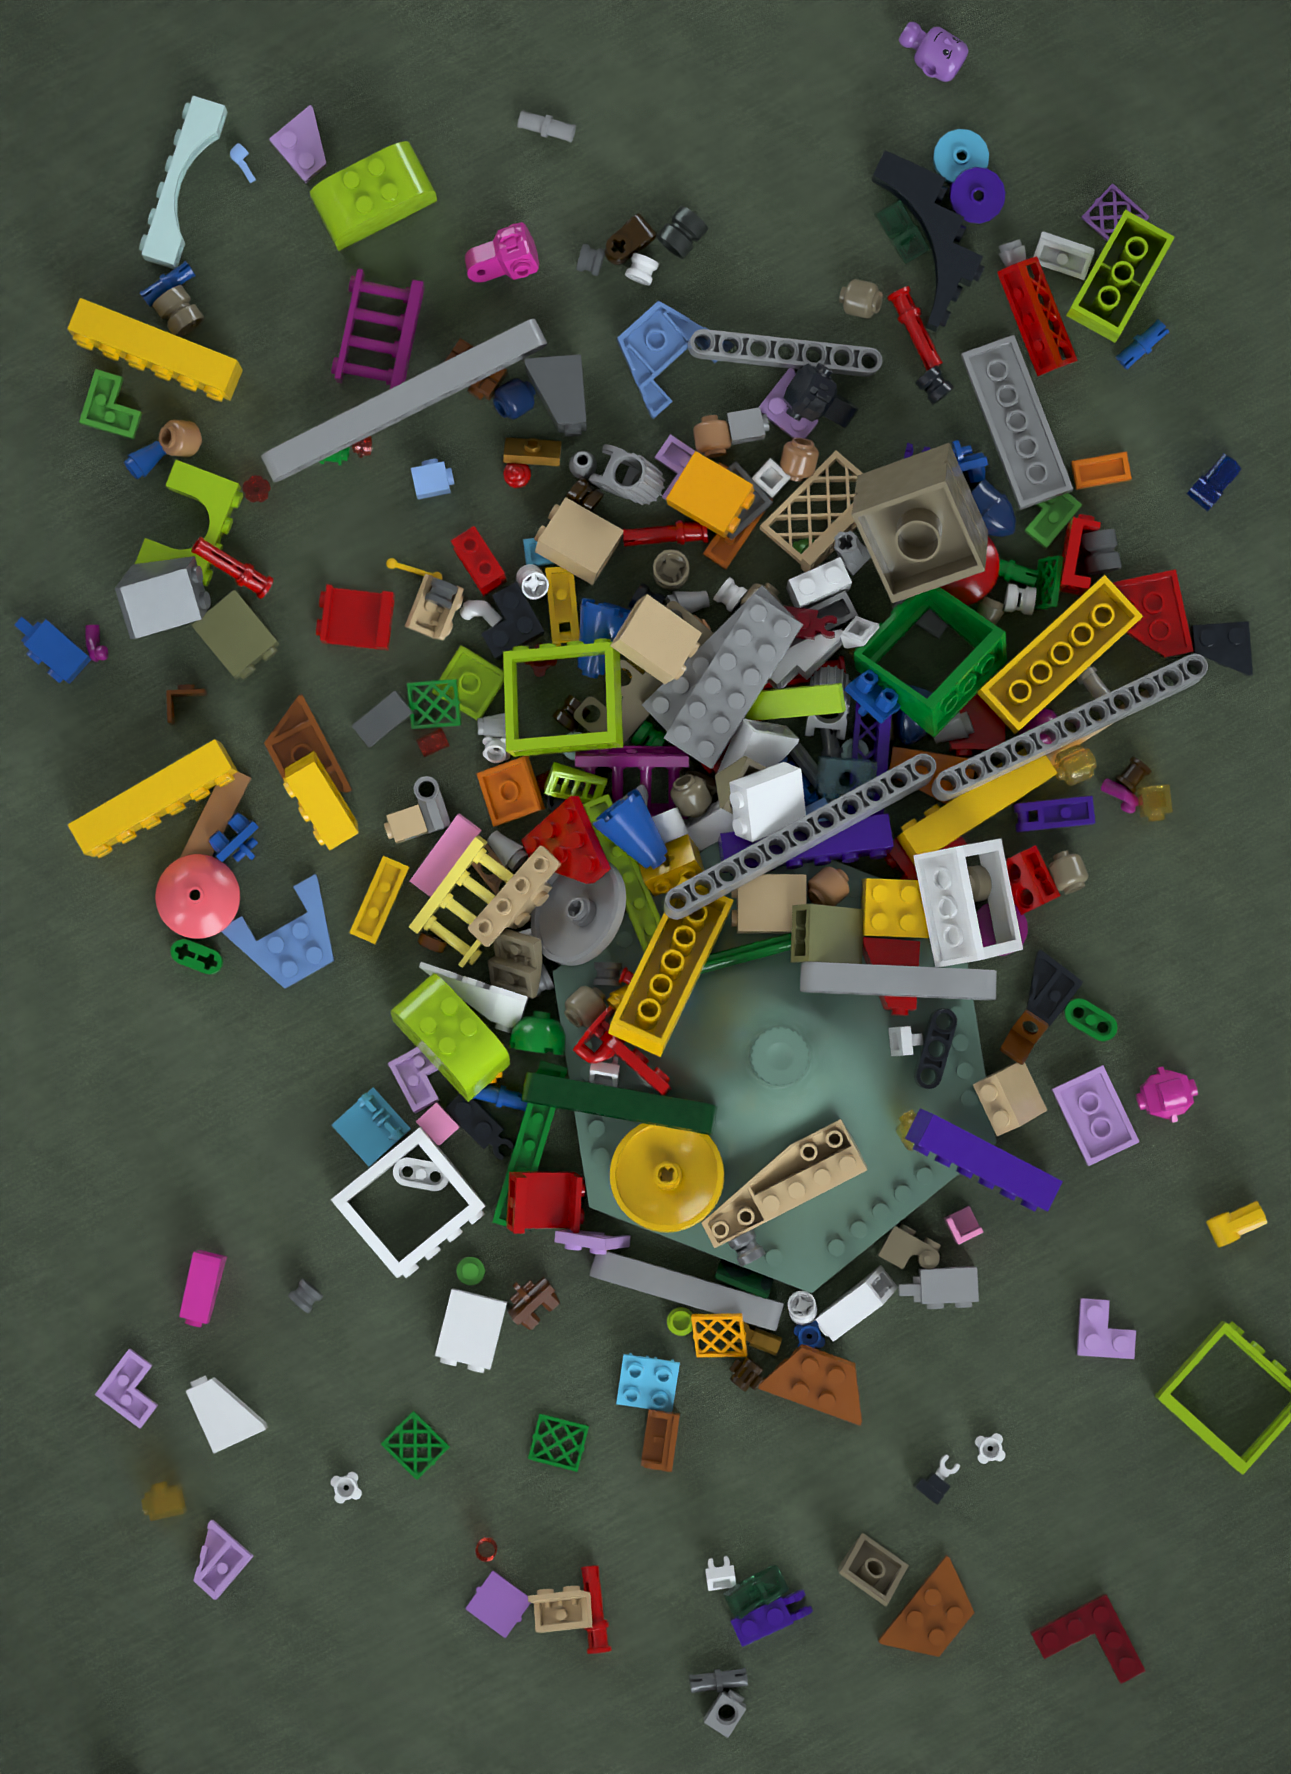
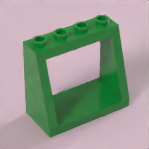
M940 587L909 597L902 604L895 606L890 617L884 623L879 624L880 627L864 646L856 647L854 651L855 669L861 674L867 670H872L878 676L877 684L883 690L885 688H892L898 694L897 703L901 705L900 709L934 738L1007 662L1006 632ZM930 608L975 649L926 699L877 663Z

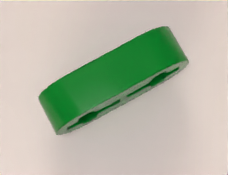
M186 939L177 940L171 947L170 952L173 960L186 967L209 975L218 973L223 967V957L219 952ZM187 944L188 950L196 953L194 958L185 956L181 960L179 959L180 954L176 952L177 948H183ZM211 954H214V960L218 962L217 966H211L209 970L205 969L206 963L198 960L200 955L209 958Z

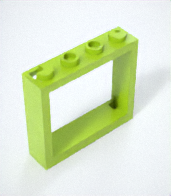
M596 639L592 644H584L582 641L567 642V646L556 647V644L548 643L539 645L538 649L516 646L512 648V651L503 652L506 752L513 757L623 748L620 653L610 646L612 643L610 639ZM605 655L607 732L519 739L517 663Z
M1221 1321L1158 1391L1155 1397L1236 1471L1243 1475L1291 1422V1401L1248 1450L1239 1457L1180 1404L1171 1393L1224 1334L1290 1394L1291 1380L1284 1375L1287 1370L1275 1359L1270 1362L1263 1356L1266 1351L1254 1340L1249 1343L1242 1337L1244 1331L1233 1321L1230 1324Z

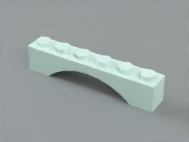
M192 96L191 103L185 104L182 119H185L182 130L178 129L174 138L176 149L173 156L169 155L165 166V171L168 174L165 182L161 181L157 190L158 205L156 209H151L148 218V224L151 226L148 235L144 234L140 242L139 250L142 251L144 260L172 269L178 267L185 246L177 216L181 183L195 158L207 146L220 138L228 113L225 105Z

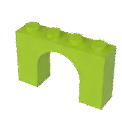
M175 460L166 487L173 492L197 500L206 507L210 524L204 540L222 550L223 545L220 544L223 534H228L231 529L233 519L230 516L233 508H238L243 498V492H240L241 486L239 483ZM147 538L144 539L135 564L195 556L197 565L201 567L203 572L202 582L204 586H208L213 571L209 570L211 563L192 553V548L184 550L173 549Z

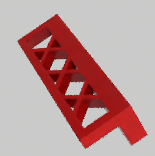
M1038 257L1015 263L998 271L999 279L1037 377L1078 361ZM1030 265L1034 279L1029 276L1026 266ZM1038 293L1042 296L1044 300V306L1040 303L1038 299ZM1048 320L1053 323L1054 332L1050 330ZM1059 346L1065 354L1066 359L1062 360L1058 351Z

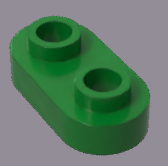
M1078 998L1069 1001L1065 1006L1064 1017L1066 1021L1093 1039L1108 1041L1116 1035L1118 1027L1114 1017L1090 1002ZM1076 1007L1081 1008L1083 1011V1015L1080 1018H1076L1073 1015V1010ZM1100 1022H1104L1107 1025V1030L1104 1033L1099 1032L1097 1029V1025Z

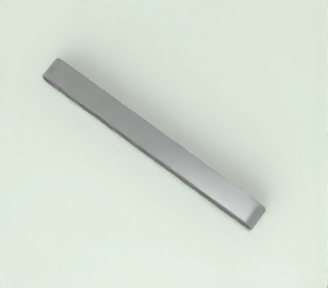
M527 320L270 449L261 455V458L273 482L281 481L540 351L548 343L536 320Z
M1199 654L1188 655L942 771L934 780L931 788L932 794L940 801L954 799L1191 687L1206 674L1208 663ZM1187 665L1195 666L1198 674H1191L1187 669ZM1162 677H1170L1173 680L1174 686L1166 685ZM1138 688H1145L1149 692V697H1142L1138 692ZM1114 699L1121 700L1125 705V709L1117 708L1114 705ZM1089 711L1098 712L1101 720H1093L1089 715ZM1070 722L1074 724L1076 732L1067 731L1064 723ZM1040 734H1047L1051 738L1052 743H1043L1040 740ZM1015 746H1023L1027 751V755L1021 756L1017 754ZM990 757L999 758L1002 762V767L993 766L990 762ZM965 769H973L977 773V779L968 778ZM946 780L950 782L953 790L945 791L941 787L940 781Z
M928 754L916 755L672 888L665 897L663 907L665 914L671 919H682L924 787L931 781L935 773V760ZM922 765L928 769L929 773L925 775L919 774L915 767ZM895 778L900 779L905 786L897 788L892 785L891 780ZM867 793H877L880 796V800H870L867 797ZM844 805H851L855 808L856 813L852 815L847 814L843 811L842 807ZM826 818L831 822L832 826L824 828L819 825L818 820ZM803 832L807 835L808 839L798 841L794 838L793 833ZM778 845L782 848L783 853L775 855L770 852L768 847ZM753 858L758 862L759 866L749 868L745 865L744 860ZM724 871L729 872L733 875L734 879L726 882L720 878L719 874ZM698 885H704L709 889V893L700 895L694 888ZM677 898L682 900L685 906L676 909L670 905V901Z

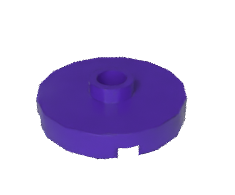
M972 167L963 170L952 182L949 200L954 212L965 217V221L980 224L990 221L999 214L1004 205L1006 193L1003 182L996 173L987 168ZM980 190L983 196L980 200L976 201L973 197L974 192Z

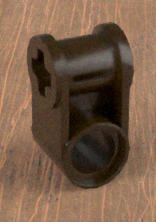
M638 213L610 236L606 243L605 257L611 264L622 265L633 256V253H637L647 247L656 238L657 233L642 215ZM615 245L617 248L622 246V254L619 251L614 253L613 246Z

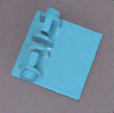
M374 1087L363 1094L350 1109L332 1124L333 1128L369 1167L411 1129Z
M629 1353V1355L624 1354L616 1404L672 1412L680 1362H674L673 1359L668 1361L657 1359V1357L649 1358L647 1355L646 1357L634 1356L632 1353Z

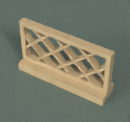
M836 450L814 472L813 476L809 477L760 525V530L801 564V569L804 572L817 568L835 550L834 537L840 531L853 532L857 528L852 516L853 503L850 505V500H854L855 494H850L849 482H856L857 476L863 473ZM837 461L845 468V476H829V467ZM829 482H845L846 494L830 495ZM813 483H826V495H810V486ZM846 500L847 509L843 513H831L830 501ZM810 501H827V513L811 514ZM794 502H807V514H791V505ZM827 519L828 528L824 532H812L811 520ZM788 520V533H776L770 528L775 521ZM791 520H808V532L792 533ZM808 538L809 547L802 554L792 547V539Z

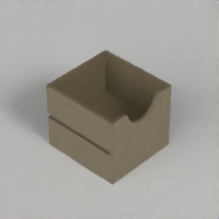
M950 443L857 476L852 516L892 603L985 571L988 529Z

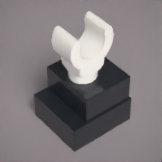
M946 1454L941 1457L939 1461L940 1467L936 1473L931 1472L926 1480L919 1477L913 1484L917 1490L937 1505L951 1487L944 1481L949 1474L956 1473L960 1468V1465L956 1463L952 1469H947L945 1461L949 1456Z

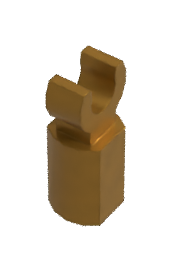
M744 1322L746 1341L750 1342L749 1346L776 1356L782 1342V1337L759 1328L752 1330ZM738 1338L736 1342H742V1340Z

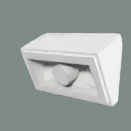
M1042 232L1034 257H1038L1043 267L1085 280L1095 249Z

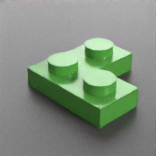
M95 369L79 423L134 440L142 412L116 404L123 377Z
M1069 493L1036 504L1041 511L1024 532L1046 549L1082 504Z

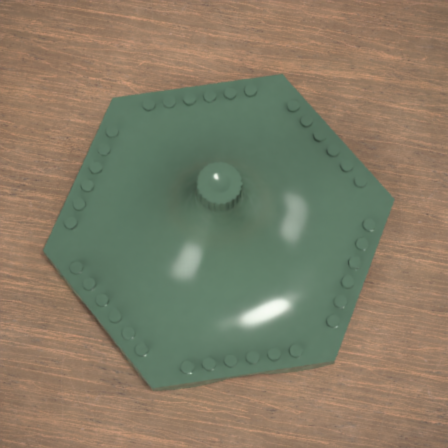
M718 841L700 853L704 870L721 862ZM831 860L830 864L815 866L814 862L804 863L803 867L797 869H787L786 866L775 867L773 871L764 873L805 874L806 904H813L807 895L808 881L824 867L839 868L849 878L847 882L849 894L836 906L861 909L862 879H881L834 860ZM721 872L719 874L720 878L726 882L734 879L729 872ZM668 892L655 897L650 893L662 918L664 914V901ZM731 892L724 895L734 900L731 910H737V898H731ZM730 910L710 954L782 934H737V927H731ZM627 912L623 916L622 923L615 937L597 957L580 965H561L553 971L560 1023L566 1034L565 1055L569 1079L589 1083L591 1063L586 1062L573 1051V1048L588 1028L583 1026L578 1028L567 1019L564 1014L566 1010L565 1001L581 986H587L591 989L597 987L608 999L611 992L626 985L624 982L621 983V986L593 985L594 978L597 976L594 962L622 963L619 978L625 967L635 974L644 952ZM863 936L920 941L919 967H935L930 938ZM791 950L700 974L661 1057L628 1042L624 1045L631 1051L637 1048L648 1058L649 1062L646 1064L652 1070L658 1067L669 1077L668 1085H670L671 1090L666 1096L718 1106L713 1135L709 1136L716 1144L723 1160L724 1185L721 1196L709 1215L789 1145L839 1119L842 1120L868 1166L867 1171L753 1229L756 1234L755 1240L758 1245L763 1247L766 1254L742 1266L813 1293L959 1174L956 1172L958 1166L951 1163L950 1168L934 1160L935 1154L930 1152L927 1157L913 1150L914 1143L905 1139L920 1108L992 1145L996 1144L995 1131L973 1084L986 1077L973 1000L917 997L916 1010L909 1011L908 1016L891 1015V1010L883 1009L880 998L876 995L800 992L801 963H792ZM862 956V964H866L864 956ZM961 963L938 968L968 969V964ZM605 999L604 1002H605L606 1009H607L609 1006H608V1004H607V1002H606V999ZM940 1008L949 1009L957 1017V1026L942 1080L937 1087L925 1089L918 1086L914 1080V1071L922 1045L913 1046V1055L891 1056L888 1028L911 1026V1034L922 1033L924 1039L931 1013ZM614 1013L613 1016L608 1020L607 1023H608L609 1025L611 1024V1021H612V1019H613L615 1013ZM945 1013L939 1014L936 1018L937 1026L940 1029L949 1027L950 1017ZM595 1035L585 1045L595 1052L603 1042ZM934 1040L929 1044L928 1051L933 1057H937L942 1053L943 1047L939 1041ZM613 1057L603 1062L611 1064L613 1062ZM618 1057L620 1071L617 1088L660 1095ZM925 1068L921 1072L920 1078L923 1083L930 1084L935 1079V1073L931 1068ZM574 1111L589 1207L644 1228L632 1221L621 1210L614 1198L610 1185V1166L617 1146L632 1129L642 1123ZM709 1215L696 1225L677 1232L652 1231L740 1265L737 1260L738 1254L736 1250L731 1249L728 1242L716 1248L713 1247L702 1225V1222Z

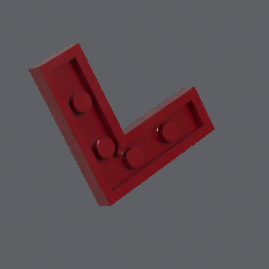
M1106 1593L1030 1632L1043 1659L1095 1634L1120 1684L1146 1672Z

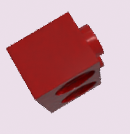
M1036 845L1006 859L1014 904L1021 915L1061 896Z

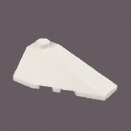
M423 962L420 963L419 967L430 976L433 973L437 974L462 1000L490 1021L495 1022L496 1029L511 1033L514 1025L523 1018L529 1000L527 996L488 985Z

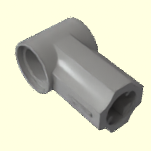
M840 531L834 537V549L838 554L835 559L841 557L847 572L853 576L871 558L869 551L852 531Z
M425 776L419 778L414 784V793L417 797L428 833L448 828L451 821L439 784L432 777ZM424 782H431L435 787V791L430 797L420 795L419 788Z

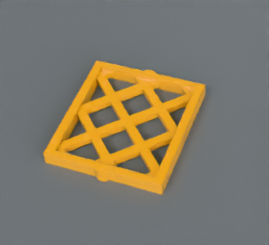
M742 1313L692 1314L691 1320L696 1357H747L746 1332L744 1330ZM724 1319H732L729 1323L724 1321ZM704 1320H712V1321L708 1324V1323L705 1322ZM717 1321L724 1326L720 1332L712 1327ZM736 1321L740 1323V1332L731 1327ZM697 1322L705 1327L701 1332L697 1331ZM708 1330L716 1335L711 1341L703 1336ZM727 1330L736 1335L731 1341L723 1336ZM719 1338L727 1344L722 1350L714 1344ZM738 1338L742 1340V1349L734 1344ZM699 1339L708 1344L703 1350L699 1348ZM710 1347H712L715 1351H707V1350H708ZM731 1347V1348H733L735 1351H727V1350Z

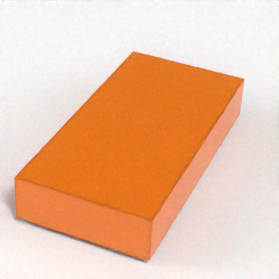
M1127 451L1071 461L1076 490L1132 479Z

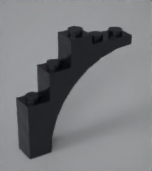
M885 150L873 174L872 182L892 193L909 209L919 222L929 242L935 264L936 290L933 309L926 328L937 332L939 325L945 327L951 312L947 308L951 300L957 302L963 289L958 284L961 283L970 287L973 280L979 281L985 266L980 264L983 256L953 243L954 241L960 242L966 227L962 226L965 217L935 204V202L941 204L947 188L943 186L946 178Z

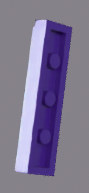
M855 701L848 792L855 789L856 781L861 786L887 772L892 715L882 724L876 720L867 728L861 721V715L858 713L861 705L857 701ZM861 725L865 730L859 735ZM876 726L875 736H874L873 733L871 732V730ZM868 733L875 743L874 748L864 755L858 748L859 740ZM859 753L863 758L857 762ZM872 755H873V764H872V763L869 761V759H868V758H870ZM866 761L872 768V776L862 783L856 776V771ZM867 793L870 796V800H880V796L877 793ZM847 805V814H855V808ZM884 808L872 815L884 814Z

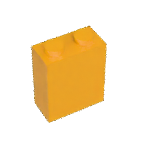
M695 451L668 494L666 501L672 508L726 538L729 532L732 534L735 532L741 521L738 518L744 508L746 510L750 508L756 495L753 494V484Z

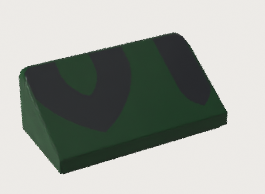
M724 1259L720 1260L714 1275L718 1280L764 1299L768 1298L773 1284V1278Z

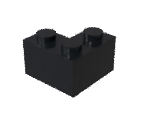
M517 582L492 595L505 621L481 633L497 662L503 658V652L512 651V648L516 646H525L545 635V632Z

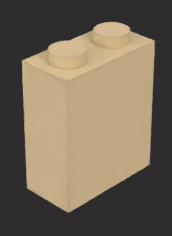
M565 497L560 506L555 504L548 516V519L551 521L547 527L542 525L534 538L537 541L535 552L593 585L618 547L624 530Z
M647 594L636 602L610 646L656 679L667 684L673 679L678 680L686 670L684 663L688 657L691 658L698 650L700 644L697 641L702 633Z
M763 874L733 890L731 898H737V910H731V927H737V934L792 933V905L806 904V875Z
M1017 1062L973 1084L997 1136L1018 1128L1047 1111L1025 1063L1023 1065Z

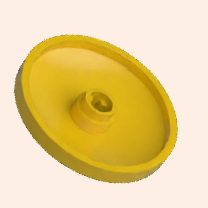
M642 1123L632 1129L617 1146L610 1166V1185L617 1204L632 1221L652 1231L677 1232L696 1225L714 1209L723 1190L724 1165L721 1154L709 1135Z

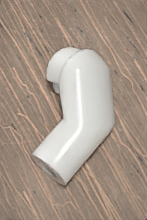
M468 600L463 603V607L460 609V615L465 620L482 616L492 627L496 626L503 619L486 601Z

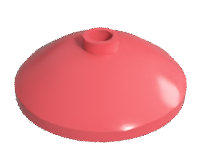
M203 854L187 855L171 863L162 873L156 887V906L164 923L174 932L188 938H208L222 932L235 918L240 905V888L231 869L217 858ZM198 890L200 898L194 901L191 899V892Z

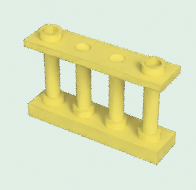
M479 835L473 839L409 926L417 934L422 932L423 929L426 931L430 930L464 956L458 964L462 968L468 963L473 965L482 954V951L479 950L482 943L477 939L470 947L436 921L437 917L434 914L439 907L447 908L469 925L477 918L476 915L453 899L454 895L450 892L456 884L460 887L462 885L487 904L495 897L493 893L469 876L471 873L467 870L473 862L476 864L481 863L506 883L514 875L486 854L487 850L484 847L488 842Z

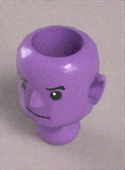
M909 22L899 38V42L903 47L916 50L914 56L916 65L927 76L935 77L943 82L951 81L955 77L968 55L967 45L941 27H933L926 33L922 31L920 25L916 22Z

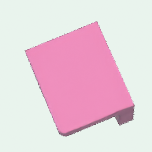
M438 1102L416 1121L437 1145H441L460 1128V1125Z
M970 1206L943 1218L955 1243L958 1245L984 1232L982 1227L979 1226Z

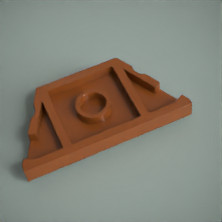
M303 694L298 695L264 742L282 779L285 777L286 767L315 751L339 792L352 791Z
M801 1344L792 1352L788 1359H784L769 1376L763 1378L764 1380L758 1386V1389L861 1426L860 1394L857 1384L856 1363Z
M947 1555L944 1556L878 1639L879 1643L939 1657L975 1613L955 1568Z

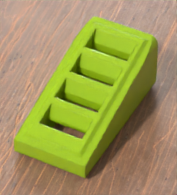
M553 762L545 783L544 794L568 799L570 796H579L581 802L587 803L602 796L607 778ZM559 777L564 778L562 785L557 784ZM570 780H575L572 788L567 787ZM585 782L583 791H578L580 783ZM591 784L597 785L593 795L588 794Z

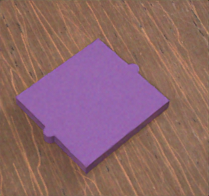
M492 1571L482 1586L476 1588L477 1593L465 1609L506 1638L515 1624L522 1621L521 1616L530 1605V1602H528V1595L495 1571Z

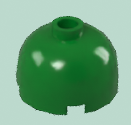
M534 1011L533 1016L523 1017L514 1025L510 1036L509 1048L565 1055L566 1034L559 1021L550 1019L551 1013Z

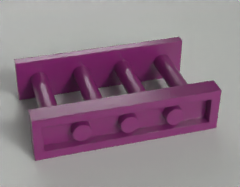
M357 268L356 276H351L348 292L352 293L339 358L334 357L331 374H335L337 383L343 382L345 373L385 381L386 385H390V389L406 380L425 289L424 282L412 280L411 287H406V289L364 281L365 274L363 269ZM361 292L403 300V303L407 304L406 313L395 316L358 308ZM355 320L398 327L397 330L402 331L400 341L389 343L354 336L352 334ZM350 346L391 354L392 358H396L394 369L389 368L387 371L348 363L347 358Z
M623 746V748L576 751L575 767H581L585 772L594 775L595 769L598 767L611 768L612 804L623 798V769L626 767H638L640 769V785H645L648 792L647 808L651 816L654 817L676 808L671 799L670 792L673 783L680 777V769L689 767V754L676 746ZM654 767H666L669 769L668 803H651L652 769ZM591 784L588 794L593 795L595 784Z

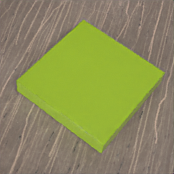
M460 645L439 680L457 679L459 699L461 701L460 711L477 721V718L484 716L502 687L504 671ZM448 683L436 685L443 691ZM451 686L446 694L452 699L455 696L454 688ZM433 688L431 693L438 697L440 693ZM444 697L441 698L442 700L450 704V702L447 699H445Z

